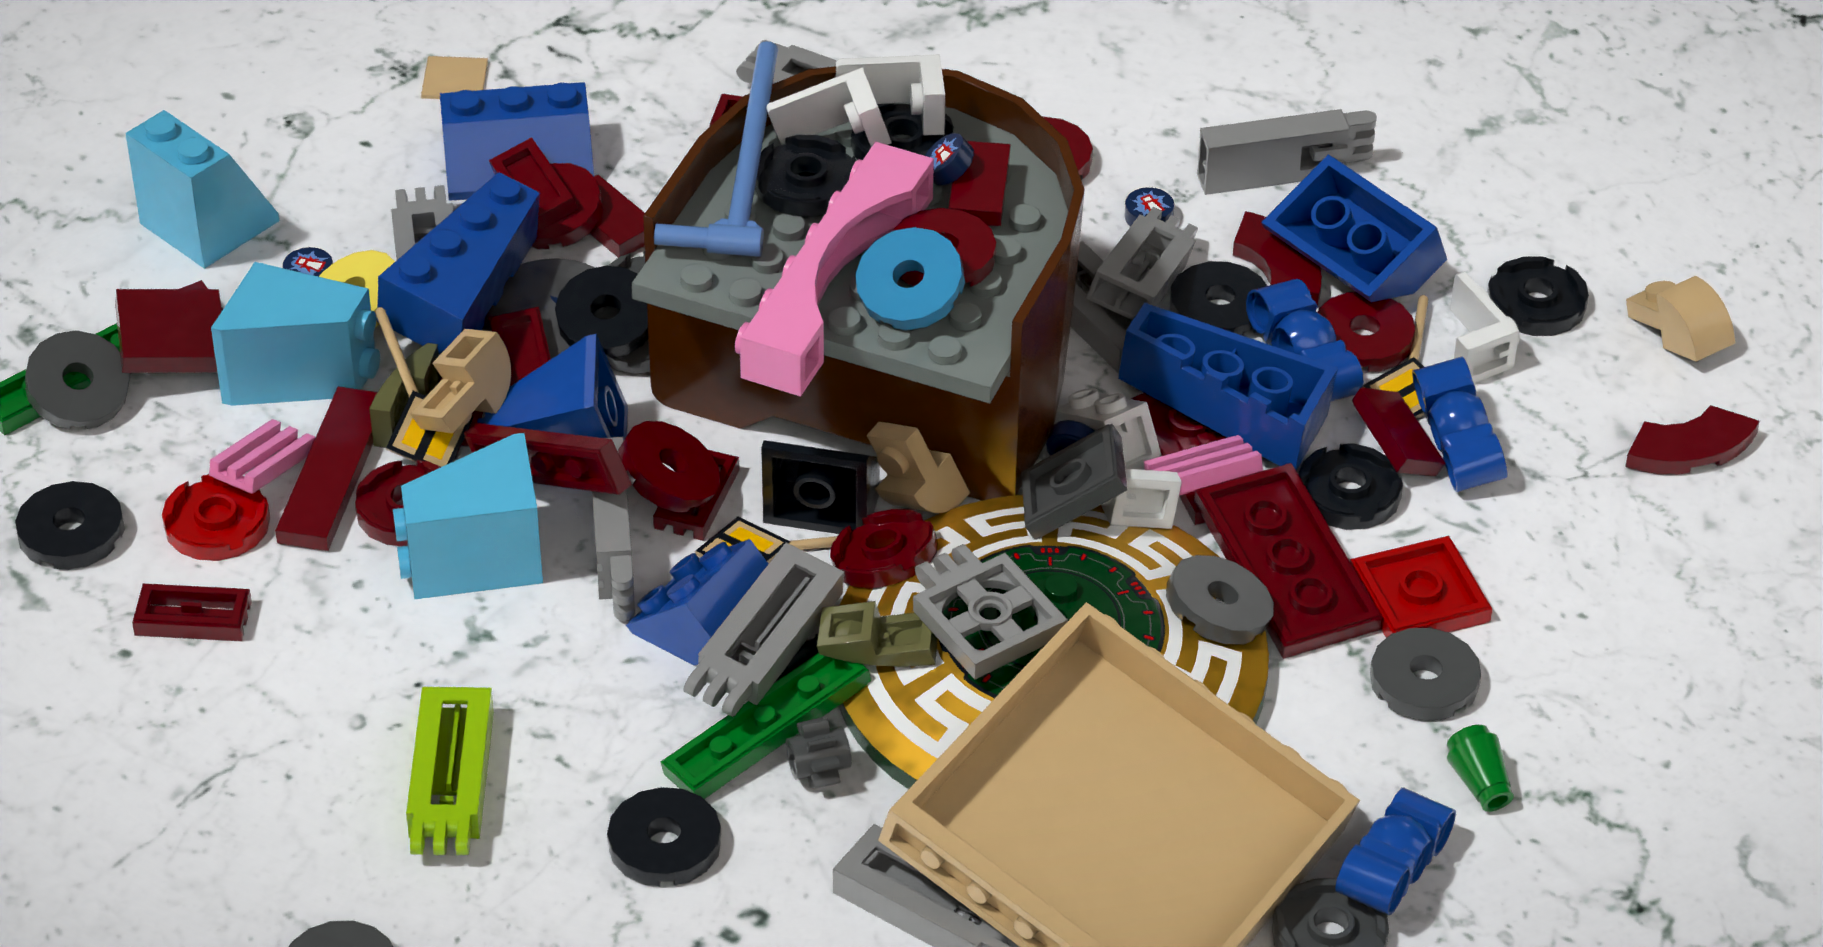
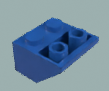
M750 539L732 546H728L726 542L719 543L702 557L692 553L673 566L669 572L673 578L665 586L660 585L639 600L637 606L641 610L626 626L632 634L694 666L698 665L699 652L769 563Z

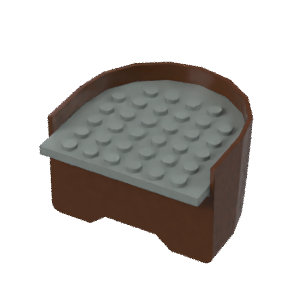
M836 66L808 69L774 83L769 103L836 78ZM942 69L945 89V113L952 120L953 133H959L966 141L1011 144L1001 226H989L996 240V259L993 270L981 283L970 287V282L966 283L962 294L959 291L957 299L953 302L954 308L946 317L928 327L900 330L893 328L891 324L884 323L881 320L879 323L870 317L860 301L857 293L855 273L862 255L866 252V250L847 263L833 278L819 302L818 308L824 322V363L800 397L742 379L740 354L735 352V341L744 322L750 323L758 312L765 291L768 288L774 289L781 279L788 258L791 255L796 256L805 244L810 226L813 223L819 224L825 214L818 216H792L775 211L761 201L755 190L750 221H755L764 230L761 257L707 253V249L654 244L656 223L708 227L709 224H714L722 218L728 219L750 94L743 96L698 137L643 215L645 265L632 282V299L647 303L650 382L653 395L660 403L667 407L740 429L774 416L871 445L867 434L878 422L916 427L929 450L951 454L970 492L967 497L983 501L1017 495L1022 487V471L1035 464L1055 423L1065 374L1085 191L1067 139L1023 98L963 72ZM767 114L761 152L772 143H774V148L781 145L769 114ZM850 121L815 134L838 141L846 147V154L851 156V158L854 154L851 147L852 126ZM896 135V136H894V137H896V138H901V139H905V138H910L911 136H909V135ZM803 172V173H799V174H797V175L803 176V177H809V176H813V175H816V174L809 173V172ZM933 183V200L926 210L936 208L949 209L952 183L941 186ZM901 278L897 281V285L900 287H914L904 282Z

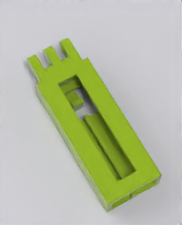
M422 687L406 810L411 855H423L426 837H433L434 855H446L448 838H456L455 849L457 855H469L471 839H480L494 715L492 688ZM443 704H455V708L443 707ZM461 704H467V708H462ZM432 795H457L456 805L454 796H440L439 804H431Z

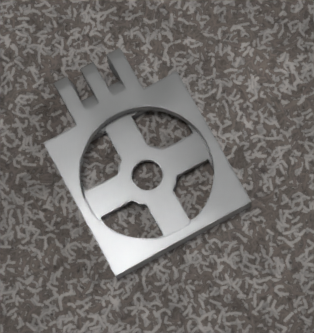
M962 544L952 549L953 559L947 553H943L934 557V567L927 561L915 567L916 576L926 590L913 596V612L974 679L1045 646L1068 622V619L1006 553L982 563L966 545ZM984 588H998L1008 592L1004 594L987 592ZM960 596L968 605V611L948 620L943 615V612L953 599ZM1032 606L1037 614L1038 624L1023 631L1012 619V614ZM992 607L998 609L1001 615L996 619L989 620L983 618L979 613L984 608ZM979 630L992 631L1001 642L985 650H977L964 637Z

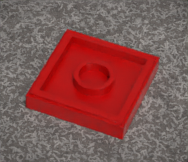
M1450 536L1350 559L1351 565L1383 617L1381 630L1386 638L1393 633L1408 628H1433L1444 632H1452L1491 622L1492 607Z

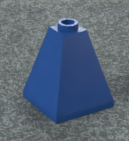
M597 334L584 337L510 386L506 399L497 413L485 412V417L478 418L477 423L598 438L623 437L624 440L627 436L628 405Z

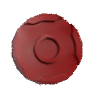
M207 474L201 476L202 482L189 486L187 481L178 486L165 500L162 520L168 542L179 553L197 560L220 561L240 556L254 548L268 531L270 522L269 505L266 497L261 494L260 489L250 494Z

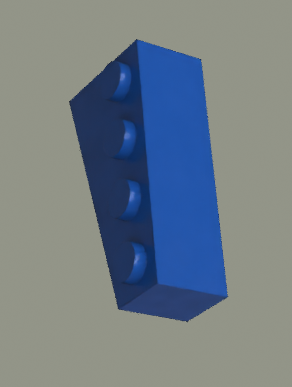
M498 172L378 276L377 308L382 307L385 309L393 331L422 346L427 343L438 344L440 355L464 329L482 330L485 316L492 305H497L503 295L505 283L509 277L515 275L537 238L540 192Z
M1144 302L1126 330L1118 379L1227 438L1239 435L1243 438V444L1249 443L1252 446V450L1258 451L1262 454V457L1279 466L1292 463L1297 471L1328 416L1338 368Z

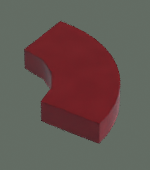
M1245 211L1234 240L1233 255L1252 262L1261 269L1270 285L1293 279L1302 280L1307 285L1312 300L1319 305L1322 283L1321 268L1263 228L1261 222L1266 218L1265 216Z
M1712 405L1701 416L1686 423L1663 425L1644 421L1627 454L1625 467L1654 474L1690 473L1693 467L1711 463L1720 466L1734 459L1747 449L1758 433L1760 421Z

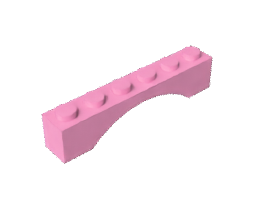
M875 142L864 159H858L854 163L848 182L841 192L835 191L833 193L824 217L819 224L813 223L810 226L805 244L796 256L791 255L786 261L781 279L774 289L768 288L763 294L756 315L750 323L744 322L740 327L735 341V352L740 354L742 379L800 397L824 363V322L818 307L829 283L847 263L867 250L874 241L892 232L904 218L927 209L933 200L934 158Z

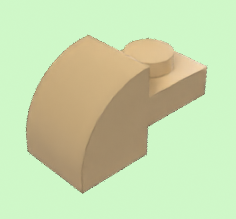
M1693 276L1676 285L1671 281L1653 282L1647 285L1644 291L1626 299L1628 317L1661 330L1663 348L1697 362L1735 344L1732 321L1723 301L1707 282L1697 276Z
M464 329L432 363L443 379L410 414L420 429L454 433L456 430L464 427L470 421L473 411L496 414L506 399L511 381L510 357L498 333Z
M878 422L867 434L877 454V461L880 467L887 473V476L875 489L887 503L932 513H945L959 506L970 494L951 454L929 450L918 428Z

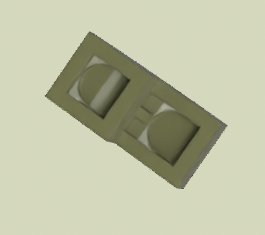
M427 343L405 359L418 392L425 396L439 383L440 374L432 364L439 357L438 344ZM398 368L383 383L369 409L373 444L376 447H387L409 400V395Z
M871 601L823 607L817 649L821 655L859 664L893 667L935 665L938 638L915 613L881 617L876 602Z

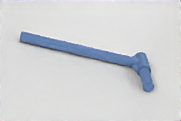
M765 41L758 45L728 219L722 218L714 224H709L708 227L656 223L654 231L655 245L707 249V253L761 257L764 230L755 221H750V214L768 114L766 106L770 102L778 55L776 44Z

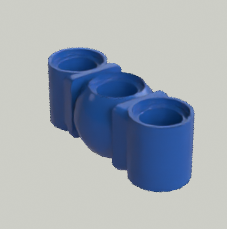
M1293 279L1251 290L1246 299L1247 315L1252 327L1258 333L1263 334L1266 344H1272V346L1338 368L1331 401L1354 396L1361 387L1363 388V371L1357 357L1352 352L1346 350L1342 340L1337 341L1331 322L1316 312L1318 305L1312 300L1311 293L1302 280Z
M1462 356L1413 370L1412 378L1420 407L1431 427L1437 448L1443 454V460L1446 463L1445 467L1454 491L1460 492L1507 478V466L1500 442L1496 434L1493 433V428L1488 421L1482 400L1476 396V387L1465 358Z
M1402 787L1394 796L1391 804L1386 808L1384 817L1378 818L1373 823L1368 834L1360 840V844L1355 845L1346 856L1337 877L1336 892L1386 915H1391L1406 895L1409 884L1415 883L1425 867L1431 863L1433 856H1437L1442 851L1452 831L1456 810Z

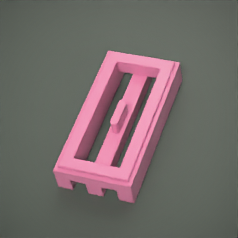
M271 419L210 459L209 476L253 494L305 459L310 452L315 436L306 433L298 439V429L289 426L280 431L281 422Z
M1236 435L1144 461V470L1177 472L1182 481L1180 496L1200 488L1263 471L1262 454L1258 451H1253L1249 443L1243 444V438Z

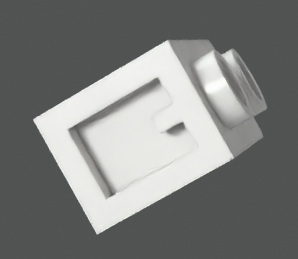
M940 54L841 58L836 61V77L863 67L877 104L910 103L911 114H921L923 136L944 135L945 89Z
M863 67L771 102L766 106L781 145L785 144V138L815 135L849 121L854 134L865 131L871 147L875 142L886 145L892 143Z
M1466 272L1456 274L1453 284L1451 311L1469 332L1456 338L1454 359L1462 356L1465 358L1474 383L1513 369L1517 345L1520 341V334L1516 323L1495 305L1487 291L1483 287L1478 286Z
M1088 388L1069 395V403L1057 409L1056 420L1078 421L1096 430L1107 424H1113L1122 437L1126 469L1143 470L1144 461L1162 456L1147 402L1125 398L1122 393L1108 395L1099 393L1096 388Z
M1125 468L1127 491L1101 504L1110 525L1172 529L1182 484L1178 473Z

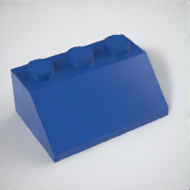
M585 82L556 83L554 85L528 87L511 86L503 89L461 90L458 92L440 93L449 201L465 200L472 196L495 176L489 160L531 137L550 164L571 163L587 169L594 176Z
M1329 154L1261 222L1263 228L1370 302L1414 294L1447 260L1438 228Z

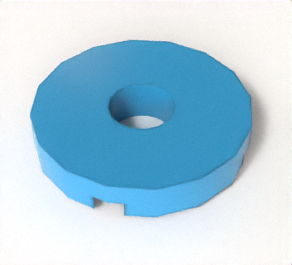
M917 227L894 230L874 241L862 255L855 273L857 293L870 317L879 323L881 320L900 330L928 327L946 317L954 308L953 302L957 299L959 291L962 294L965 285L963 264L960 255L951 241L934 230ZM919 271L924 274L921 282L914 287L904 288L897 285L898 279L906 272Z

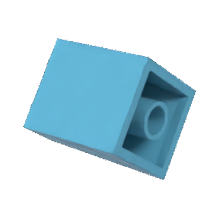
M161 111L125 133L140 224L205 269L280 221L279 213L229 153L167 111Z
M254 262L211 327L222 404L235 406L332 399L338 386L361 390L367 379L375 377L380 365V351L375 349L374 341L376 314L374 311H371L369 288Z
M525 433L510 435L401 485L403 508L393 509L396 540H407V546L397 547L401 579L412 578L414 600L543 583L538 512Z

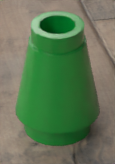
M1481 724L1465 727L1453 734L1447 741V748L1449 750L1447 761L1476 800L1480 802L1482 809L1491 812L1507 806L1513 800L1514 794L1511 790L1499 737L1494 733H1490L1487 726Z

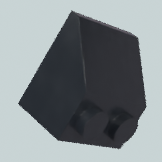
M763 441L761 447L763 523L839 534L848 526H851L852 531L863 526L862 518L874 513L879 494L875 489L879 485L880 465L877 461V456Z

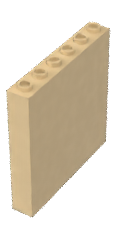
M1086 602L889 809L878 841L1019 947H1246L1273 916L1276 907L1282 903L1289 891L1295 885L1300 884L1342 834L1360 800L1348 792L1340 782L1329 778L1301 758L1299 753L1293 748L1283 745L1258 727L1249 716L1236 711L1218 698L1202 682L1189 677L1167 661L1159 651L1142 643L1120 627L1112 617L1102 614Z

